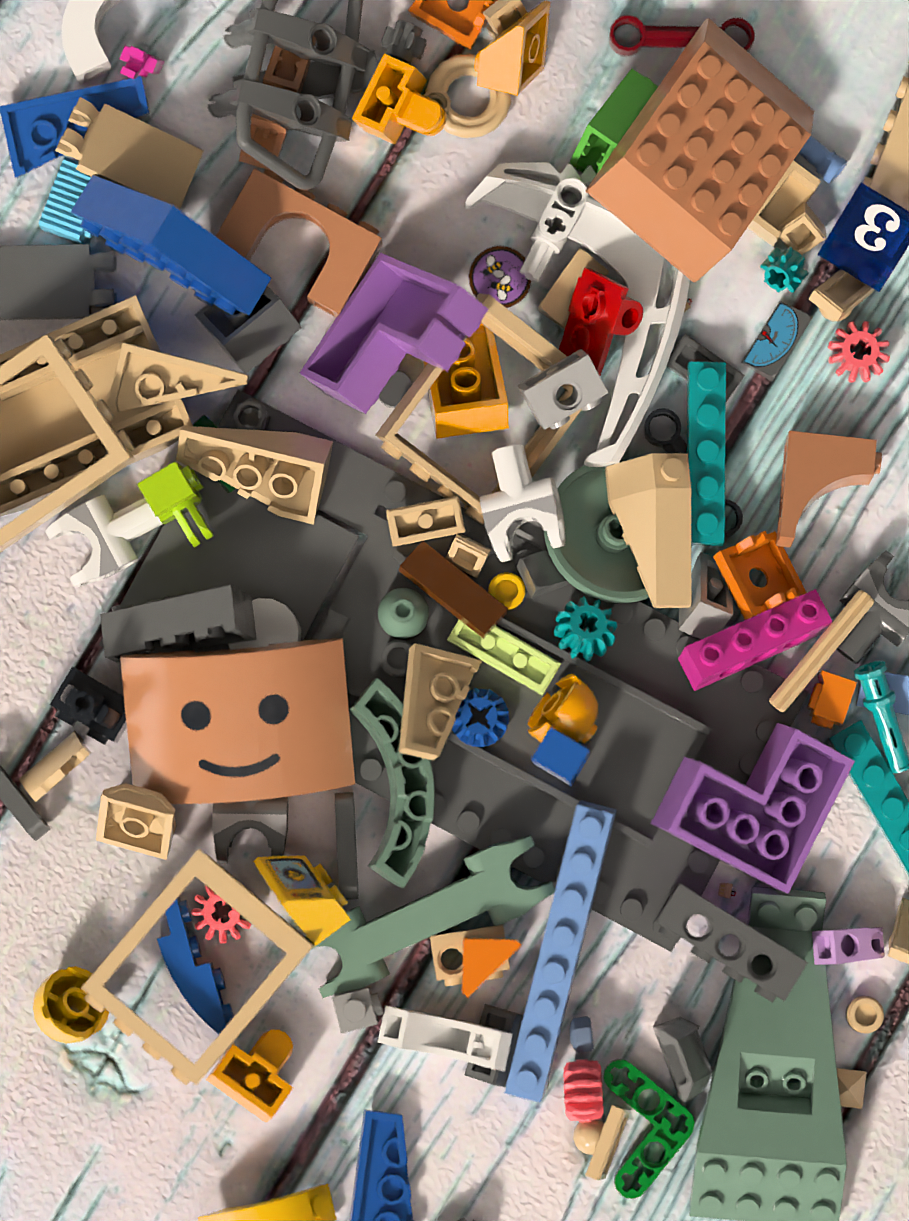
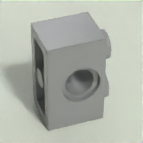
M582 349L517 385L535 419L544 430L548 427L556 429L563 426L570 420L569 415L580 409L587 411L596 407L602 402L601 397L608 394L591 359ZM564 384H571L573 387L572 395L567 400H557L556 393L558 388Z

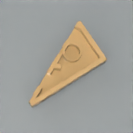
M124 342L121 346L107 406L112 413L227 389L248 384L250 375Z

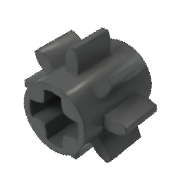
M397 21L395 29L386 26L381 46L387 48L386 55L411 65L413 57L419 60L422 59L427 40L420 38L423 32L420 27L406 21Z

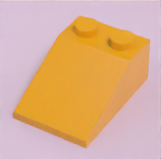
M482 323L473 332L471 337L467 336L464 340L466 344L461 350L458 359L452 363L448 371L442 370L428 390L436 439L509 429L508 400L494 333Z

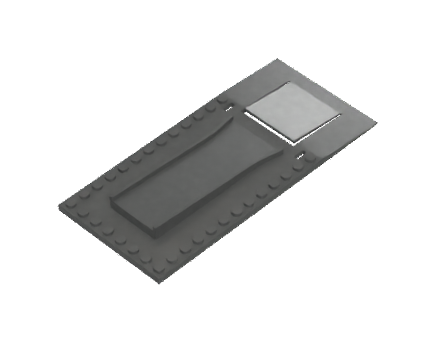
M238 389L218 427L237 429L232 419L237 404L252 399L263 403L270 416L266 431L296 432L333 441L328 473L318 510L368 536L329 609L351 618L342 636L349 708L376 678L387 686L404 705L406 676L402 678L392 677L383 670L380 663L381 651L391 641L402 640L411 646L416 643L478 659L447 641L459 619L399 572V566L422 541L393 546L388 521L375 515L379 505L389 510L444 499V497ZM195 471L204 487L199 490L203 499L197 507L214 536L207 540L189 511L185 515L201 542L195 548L188 540L176 518L164 524L121 605L131 604L138 606L147 604V601L153 599L174 598L189 593L232 585L252 596V600L258 598L273 599L288 606L299 622L301 641H303L359 536L319 515H316L314 525L277 516L268 511V505L251 496L248 499L237 494V488L231 493H227L218 481H213ZM461 507L465 532L461 534L492 549L477 578L464 571L462 572L487 592L490 582L498 574L509 572L521 578L516 568L520 558L544 551L514 535L513 546H511L513 559L501 562L493 548L485 528V523L481 525L465 513L467 509ZM457 534L424 540V542L446 558ZM571 584L531 599L525 586V596L522 603L518 607L508 610L507 614L496 626L561 663L544 695L548 692L552 696L561 689L556 683L568 674H575L593 691L598 702V717L594 723L597 725V730L586 743L580 741L578 743L590 751V757L572 787L534 765L531 759L541 742L528 733L527 730L531 729V727L527 724L533 710L543 696L482 661L468 686L470 687L469 691L473 688L490 689L502 697L509 711V724L506 732L497 742L485 747H474L465 744L451 729L440 756L430 760L434 782V812L431 824L480 850L494 843L507 842L531 834L535 846L517 856L512 861L511 867L541 883L553 881L556 888L576 806L580 800L617 809L592 910L672 952L676 943L658 932L661 925L656 923L655 920L677 884H681L697 895L702 896L720 862L719 859L651 824L683 758L686 757L701 762L746 786L776 724L779 723L791 727L809 691L803 689L785 712H780L771 705L769 700L785 679L758 664H754L694 691L678 658L686 646L702 639L692 637L680 631L679 622L639 601L612 603L600 600L601 605L599 609L601 611L611 609L612 615L609 620L617 622V629L612 633L616 638L615 642L610 647L606 646L607 651L601 657L593 653L591 660L586 662L583 654L579 652L576 658L571 659L570 653L572 649L570 647L560 649L559 643L562 638L554 636V629L559 625L555 620L557 614L561 611L565 612L564 607L569 601L578 605L580 598L585 596L588 604L593 605L594 601L598 599L586 595ZM394 589H413L420 593L428 604V622L425 628L412 638L399 639L392 637L383 630L379 623V604L382 598ZM328 611L313 638L317 639L321 631V628L325 622V619L328 615ZM102 638V640L100 641L99 645L104 648L103 638ZM227 644L197 649L195 652L230 650V647ZM472 705L469 706L473 718L467 727L479 722L489 729L486 715L492 707L479 711L477 708L474 709ZM349 712L355 783L390 801V785L383 757L368 730Z

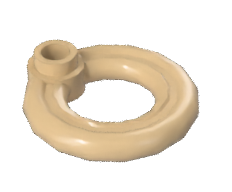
M475 54L455 55L441 62L430 75L426 93L424 94V96L436 100L444 108L447 120L443 129L449 134L462 138L482 137L496 130L507 117L512 102L511 94L489 89L490 101L488 107L481 114L466 117L456 113L451 108V100L447 94L450 84L461 76L471 75L478 78V72L474 69Z

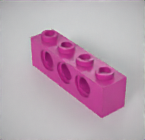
M814 589L686 646L678 660L693 690L696 691L822 635L833 621L817 590Z

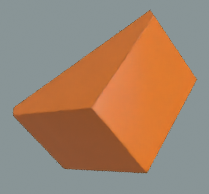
M463 938L462 993L468 998L522 945L516 939Z

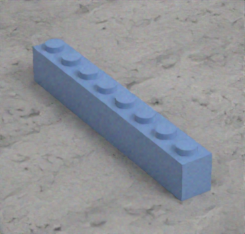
M582 800L576 806L505 1094L541 1103L545 1095L617 809Z

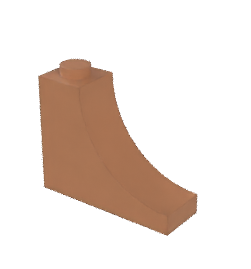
M798 431L788 432L784 444L776 546L791 548L799 519L807 508L821 496L846 486L870 484L874 474H879L881 469L882 453L876 452L877 440Z

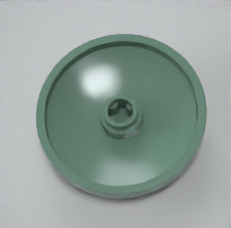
M584 465L568 475L557 488L564 515L565 545L553 548L547 531H544L549 555L562 576L572 586L590 597L612 603H631L647 599L649 595L638 573V563L630 545L625 543L622 536L624 531L617 515H613L608 504L606 467H588Z

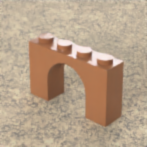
M254 168L216 237L250 261L265 233L276 223L286 219L297 218L317 225L329 241V256L307 298L310 304L337 318L368 272L383 245L382 238L377 236L379 230L364 221H360L357 225L346 219L348 214L333 204L329 203L327 207L322 206L314 201L316 196L308 190L291 189L282 184L283 178L269 169H265L262 173Z

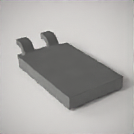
M89 244L0 246V320L83 319L91 315V308H108L117 304V293L114 292V289L95 290V272H117V258L114 257V253L91 255V246Z

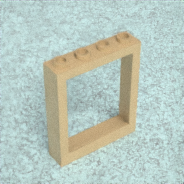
M480 293L477 295L476 299L489 309L481 323L541 371L567 357L491 295ZM428 363L375 436L384 442L381 448L397 460L403 456L412 463L409 470L426 482L431 478L438 483L440 487L437 491L445 498L458 496L459 500L469 507L465 513L483 525L484 519L480 505V496L397 433L443 370ZM571 384L561 386L566 391L559 399L560 401L567 400L572 395L573 387ZM582 409L569 415L570 420L559 428L551 429L548 427L544 430L539 426L524 447L531 478ZM499 483L493 489L491 494L501 491Z
M48 334L0 366V386L44 356L109 454L0 528V553L136 460L130 452L135 449V446L124 430L117 432L111 424L110 420L114 418V415L102 399L97 402L89 390L94 386L82 369L76 371L68 360L73 355L61 338L55 341Z
M198 849L81 988L88 993L84 999L99 1012L106 1008L116 1017L113 1024L123 1033L130 1037L134 1032L144 1041L141 1047L157 1061L161 1057L167 1060L173 1066L170 1072L185 1085H188L190 1081L197 1085L314 945L202 849ZM196 876L287 954L196 1063H193L103 985Z

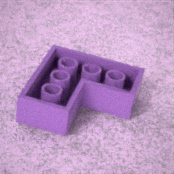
M777 723L746 786L701 762L684 757L651 824L766 885L789 894L855 761L795 728Z

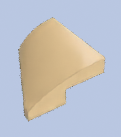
M75 730L19 778L21 784L35 802L41 799L91 754L90 750L84 745V740Z

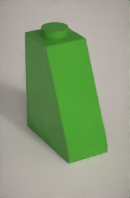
M631 68L587 125L569 164L582 173L588 166H591L597 175L658 86L648 77L641 75Z

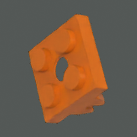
M415 0L409 9V15L471 50L488 23L483 12L498 0H469L467 8L463 11L452 10L448 6L447 0Z
M762 531L755 537L751 535L732 547L720 550L713 556L745 620L807 593L784 547L776 546V531L768 534L766 531ZM751 569H757L764 573L767 580L765 587H757L751 582L749 577Z

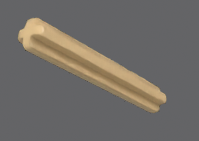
M863 590L857 591L769 700L771 705L780 712H785L874 604V599Z

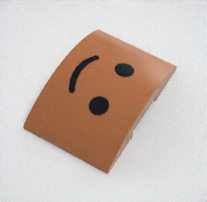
M343 638L269 644L267 647L206 652L187 650L120 656L132 784L134 786L162 793L170 804H207L288 797L355 785Z

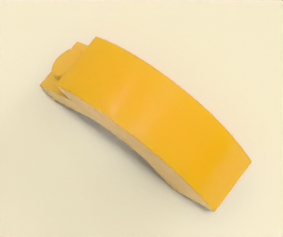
M322 1184L259 1203L225 1208L200 1216L198 1220L336 1221L337 1217L329 1184Z

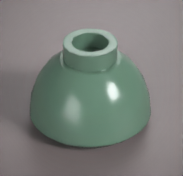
M397 588L388 592L382 598L378 607V620L381 627L387 634L399 639H408L418 635L425 628L429 619V608L426 600L420 593L410 588Z

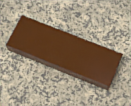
M424 541L399 566V572L483 639L507 614L508 608Z

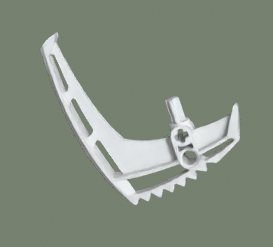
M548 162L499 164L470 194L465 202V209L469 210L481 202H486L538 222L531 236L534 244L519 273L525 275V278L529 280L533 279L538 282L553 253H560L569 238L590 249L609 264L626 283V287L629 288L626 296L640 302L643 307V318L640 325L634 332L624 336L618 375L596 451L590 454L583 463L588 467H607L617 464L635 435L666 369L682 321L690 279L676 268L668 306L660 309L655 307L664 257L599 202L588 197V193L585 190L596 176L591 166H588L582 175H578L571 164H568L562 173H558ZM506 173L547 178L556 181L558 185L555 187L534 180L507 175ZM564 192L574 193L579 199V203L575 205L566 204L562 200L561 194ZM553 224L560 227L554 235L547 232ZM662 323L664 325L648 375L637 378L636 372L645 346L649 326ZM633 393L638 394L637 403L617 442L611 445L610 439L629 395Z

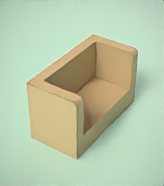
M793 161L747 228L774 247L782 234L777 228L798 206L809 201L821 181Z

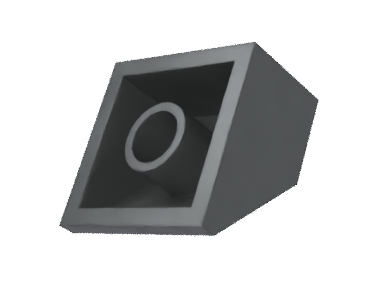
M268 286L250 315L237 310L232 315L215 304L213 306L207 304L195 314L200 323L245 374L260 365L269 354L281 344L288 342L302 328L282 300Z

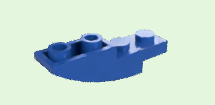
M178 897L165 912L171 935L157 938L169 973L182 996L196 1014L210 1028L220 1034L234 1017L231 1004L224 1005L220 990L226 989L222 970L220 967L214 969L213 962L198 965L196 958L202 957L197 936L190 937L187 922L192 921L190 908L187 900L181 901L180 897Z

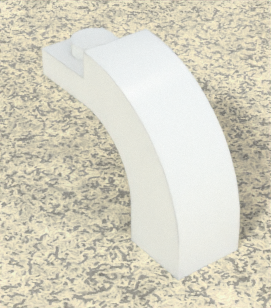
M69 0L63 16L62 42L67 60L80 85L112 70L99 42V28L107 11L123 0Z
M385 1006L378 1042L400 1049L445 1056L505 1071L512 1034L499 1031L496 1028L453 1018Z

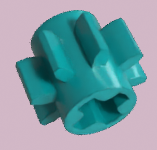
M775 247L760 266V268L765 270L764 282L778 293L786 288L792 293L795 292L809 274L804 269L805 257H802L792 247L783 252L778 247Z

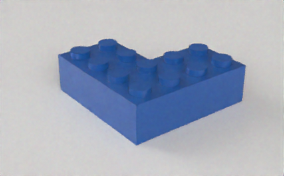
M92 175L71 210L73 215L82 220L79 225L82 229L96 237L101 235L106 239L105 245L121 255L126 253L141 263L146 261L158 270L164 271L166 269L171 273L169 278L186 289L190 286L195 290L194 296L210 306L215 304L229 314L233 315L235 310L250 315L271 280L269 275L175 206Z

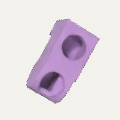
M882 927L812 931L815 965L843 964L885 957Z

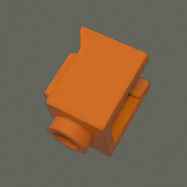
M822 670L817 674L819 683L814 684L806 709L811 710L809 716H812V724L832 730L833 724L840 726L844 723L857 682Z

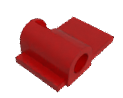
M584 267L582 276L578 277L568 311L570 314L558 350L568 357L582 349L588 354L599 376H601L613 336L629 335L638 328L643 318L642 305L640 302L626 296L629 288L590 268Z

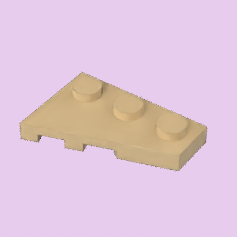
M416 643L409 648L399 747L400 753L434 760L440 756L456 720L455 715L461 702L467 696L470 689L468 686L474 673L478 671L482 660Z

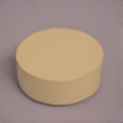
M859 996L848 1004L846 1020L855 1031L872 1033L883 1023L884 1011L876 999L869 996Z

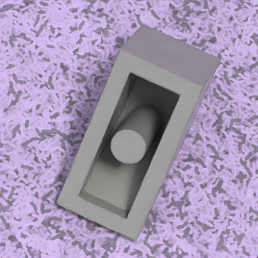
M701 552L697 556L691 572L692 606L690 608H679V630L692 637L704 639L720 632L733 616V595L714 557Z

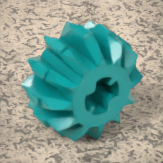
M585 596L580 598L578 605L569 601L564 607L565 612L561 611L557 614L555 620L559 625L554 629V636L562 638L559 643L560 649L568 647L572 649L570 653L571 659L576 658L579 652L583 654L586 662L591 660L593 653L601 657L607 651L606 646L610 647L615 642L616 638L612 633L617 629V622L609 620L612 615L611 609L603 611L599 609L601 605L600 599L595 600L593 605L588 604Z

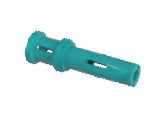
M884 661L870 662L856 668L854 675L856 679L861 681L865 694L863 703L867 710L872 711L889 768L892 773H901L909 769V755L893 707L896 695L894 690H890L886 679V663Z

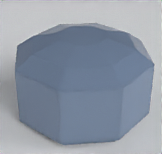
M588 1016L573 1018L570 1022L569 1035L574 1050L577 1053L592 1051L594 1043L590 1018Z

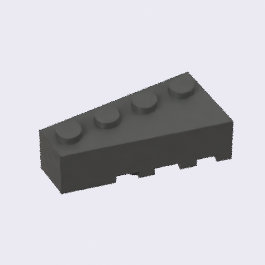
M232 585L189 593L169 599H153L147 601V604L138 606L131 604L117 605L112 607V612L100 614L105 658L116 663L120 662V656L197 650L257 640L252 596Z

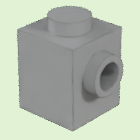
M370 987L332 997L341 1034L377 1025V1016L383 1015L378 993L371 994Z

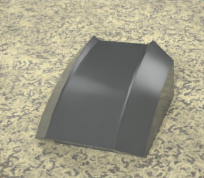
M678 1017L653 1026L678 1097L685 1102L703 1092L711 1079L714 1067L710 1066L698 1033L699 1025Z

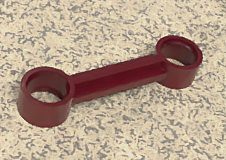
M625 15L613 22L609 33V43L611 48L622 56L635 55L642 47L686 48L700 26L644 25L638 18ZM731 18L725 21L720 27L723 31L730 27H739L747 33L749 41L743 49L749 52L755 38L752 25L742 18ZM628 24L636 27L641 34L639 43L633 47H623L618 44L615 39V31L620 26Z

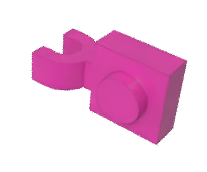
M125 45L119 59L127 62V64L122 67L120 73L132 79H136L138 75L147 78L148 73L160 74L165 61L134 46Z

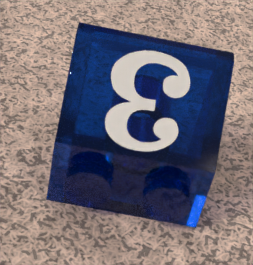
M861 182L817 255L880 292L909 246V211Z

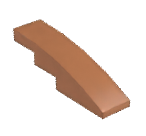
M313 35L312 42L313 45L316 46L317 41L315 36ZM275 45L263 78V84L301 94L311 60L301 59L296 54ZM252 114L251 138L279 157L288 130L277 123ZM241 149L239 154L240 162L269 169Z

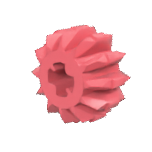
M853 321L847 324L848 333L838 328L834 335L839 341H830L828 344V349L838 352L828 358V362L830 364L841 363V366L835 372L837 376H841L845 370L850 371L848 376V382L850 383L855 382L858 373H860L864 383L871 380L870 371L879 376L883 372L882 366L879 363H887L890 359L888 354L880 352L888 348L890 345L889 341L882 340L877 342L876 339L881 335L882 330L877 328L872 334L868 333L869 322L867 321L862 323L860 331H858ZM857 344L864 347L862 352L867 351V354L861 360L853 357L855 352H850Z
M205 885V890L210 898L207 899L197 894L194 899L198 903L203 904L204 908L191 910V915L204 916V920L195 924L196 930L203 929L209 925L210 928L205 936L207 940H211L216 931L219 930L220 943L227 942L228 929L236 940L240 939L241 933L236 925L239 924L245 929H250L252 924L242 919V915L234 908L228 913L229 921L223 922V918L217 920L214 916V913L218 911L216 904L220 901H223V906L228 903Z
M577 1059L576 1061L567 1062L563 1068L566 1116L570 1121L591 1122V1120L600 1119L604 1113L601 1065L598 1061H590L588 1059Z

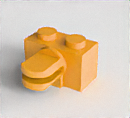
M383 54L352 120L365 132L395 145L404 126L426 136H435L444 128L447 117L444 108L436 100L421 94L427 79L416 67Z
M271 1029L260 1036L248 1054L232 1044L206 1080L267 1123L274 1117L294 1088L278 1076V1073L292 1054V1040L285 1032Z

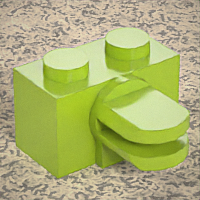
M174 461L137 483L155 516L164 524L176 518L194 548L200 545L201 542L185 515L188 511L207 540L214 536L197 507L203 499L199 490L204 487L195 471L190 469L188 465L183 467Z

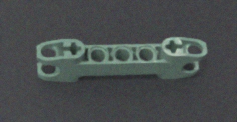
M531 834L507 842L494 843L465 857L464 861L471 875L366 922L359 906L346 911L351 920L313 947L328 946L335 949L341 956L343 965L341 972L335 978L328 980L318 988L322 998L346 991L359 990L381 980L390 974L383 959L384 957L485 911H488L494 926H499L524 915L540 901L555 893L556 888L553 881L526 887L518 884L512 877L510 867L512 861L520 854L528 851L529 848L535 846Z

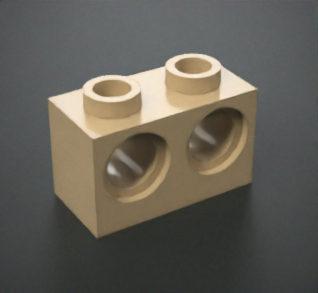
M503 924L430 936L436 981L444 980L445 986L462 984L463 962L457 969H447L441 962L443 952L449 948H455L463 955V938L505 939ZM509 959L487 980L503 978V970L510 969Z

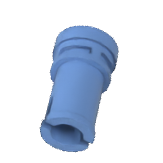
M812 135L799 152L803 158L817 169L816 172L822 175L828 184L832 183L848 164L847 160L838 156L835 151L830 152Z

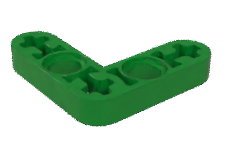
M615 1059L609 1062L604 1069L603 1078L605 1084L612 1092L653 1125L614 1175V1184L619 1194L628 1199H635L645 1193L691 1136L695 1127L693 1115L683 1105L625 1059ZM624 1066L627 1067L629 1070L626 1075L634 1083L637 1082L638 1077L644 1080L642 1084L635 1088L631 1098L625 1095L631 1089L624 1083L619 1082L616 1086L611 1083L614 1076L610 1072L614 1067L619 1070ZM653 1089L658 1093L660 1099L655 1109L645 1110L640 1107L638 1097L643 1090ZM667 1101L673 1104V1106L667 1109L675 1117H679L681 1114L686 1116L684 1119V1123L687 1126L685 1131L682 1132L679 1129L674 1133L669 1131L672 1124L663 1115L660 1122L654 1119L655 1116L663 1111ZM650 1142H659L664 1146L665 1155L657 1163H651L644 1157V1148ZM638 1157L641 1163L653 1170L650 1176H647L643 1170L637 1178L640 1187L637 1190L630 1187L626 1191L622 1188L625 1182L621 1177L624 1173L628 1175L634 1174L638 1166L632 1162Z

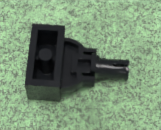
M72 667L50 703L51 706L58 709L54 716L73 727L77 721L89 727L86 735L106 745L108 740L118 743L127 727L124 696Z

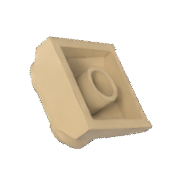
M126 783L103 789L96 841L167 860L177 825L175 822V808L164 795Z

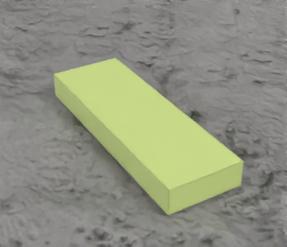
M458 620L447 639L448 642L542 696L561 666V663L498 626H495L483 639L462 621Z

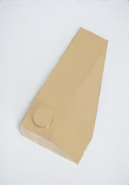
M182 426L176 460L186 466L188 465L191 469L213 481L222 480L237 488V494L246 499L251 496L268 505L267 510L277 516L314 525L328 473L333 441L296 432Z
M652 453L607 466L605 474L608 504L613 515H617L624 531L622 536L625 543L630 545L638 563V573L653 607L690 608L692 606L691 482L688 454Z

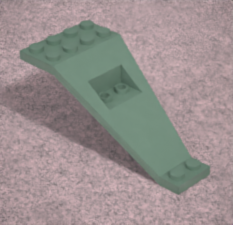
M751 888L747 925L805 960L808 964L785 1001L776 997L772 1003L754 992L757 984L745 977L741 983L734 979L696 1146L689 1206L690 1217L738 1221H839L847 1168L826 965H815L812 931H821L823 929L826 906L825 892L790 890L789 894L775 888ZM758 954L751 961V969L758 976L765 975L771 968V961L765 954ZM754 1075L762 1076L760 1080L751 1079ZM791 1078L799 1079L797 1083L788 1082Z

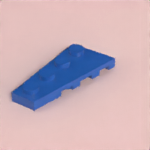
M139 76L136 79L130 78L0 106V114L14 177L17 179L63 156V154L55 150L66 128L74 130L84 138L88 128L68 121L79 97L92 103L99 112L105 103L136 119L149 114L150 111L142 77Z
M364 1109L349 1221H413L403 1116L401 1114Z

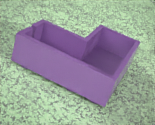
M380 253L345 304L340 315L337 316L299 373L326 395L366 414L370 407L378 400L380 392L391 376L397 372L401 361L407 353L448 371L452 363L458 359L461 350L466 344L463 342L465 336L471 337L473 332L479 328L481 320L489 309L460 285Z

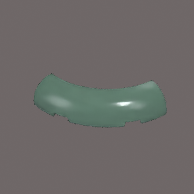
M376 678L349 708V712L362 723L377 744L387 769L390 785V811L387 827L382 842L368 867L389 882L404 888L423 856L430 824L433 820V774L429 759L399 752L404 705L387 686Z

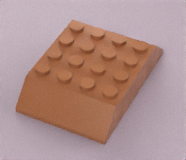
M707 18L585 191L692 282H697L734 248L811 136L814 110L712 20Z

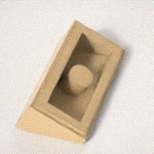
M581 248L578 249L538 306L540 313L563 329H565L570 312L568 309L578 277L582 276L584 267L590 268L604 276H607L609 273L606 268Z
M458 496L386 510L393 546L465 532Z

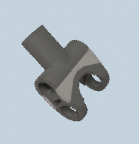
M887 550L856 578L840 599V602L846 606L859 590L865 591L874 599V604L836 649L855 664L861 661L880 635H883L898 647L909 634V600H897L891 597L884 586L886 567L894 557Z
M288 797L213 803L212 831L217 863L228 864L229 847H232L233 839L242 830L250 828L257 829L264 834L268 841V847L271 848V856H284L288 833Z

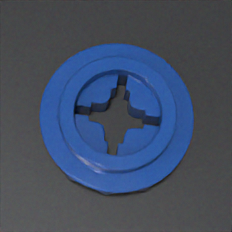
M473 688L468 691L466 698L461 702L455 715L456 720L452 730L467 745L485 747L494 744L504 735L509 724V711L503 698L490 689ZM472 705L474 709L477 708L479 711L492 707L486 715L489 729L479 722L467 727L473 718L469 706Z

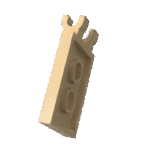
M79 97L68 121L88 128L83 138L74 130L66 128L55 151L79 160L76 167L77 171L90 177L95 175L169 203L180 210L204 150L105 103L99 112L92 103Z

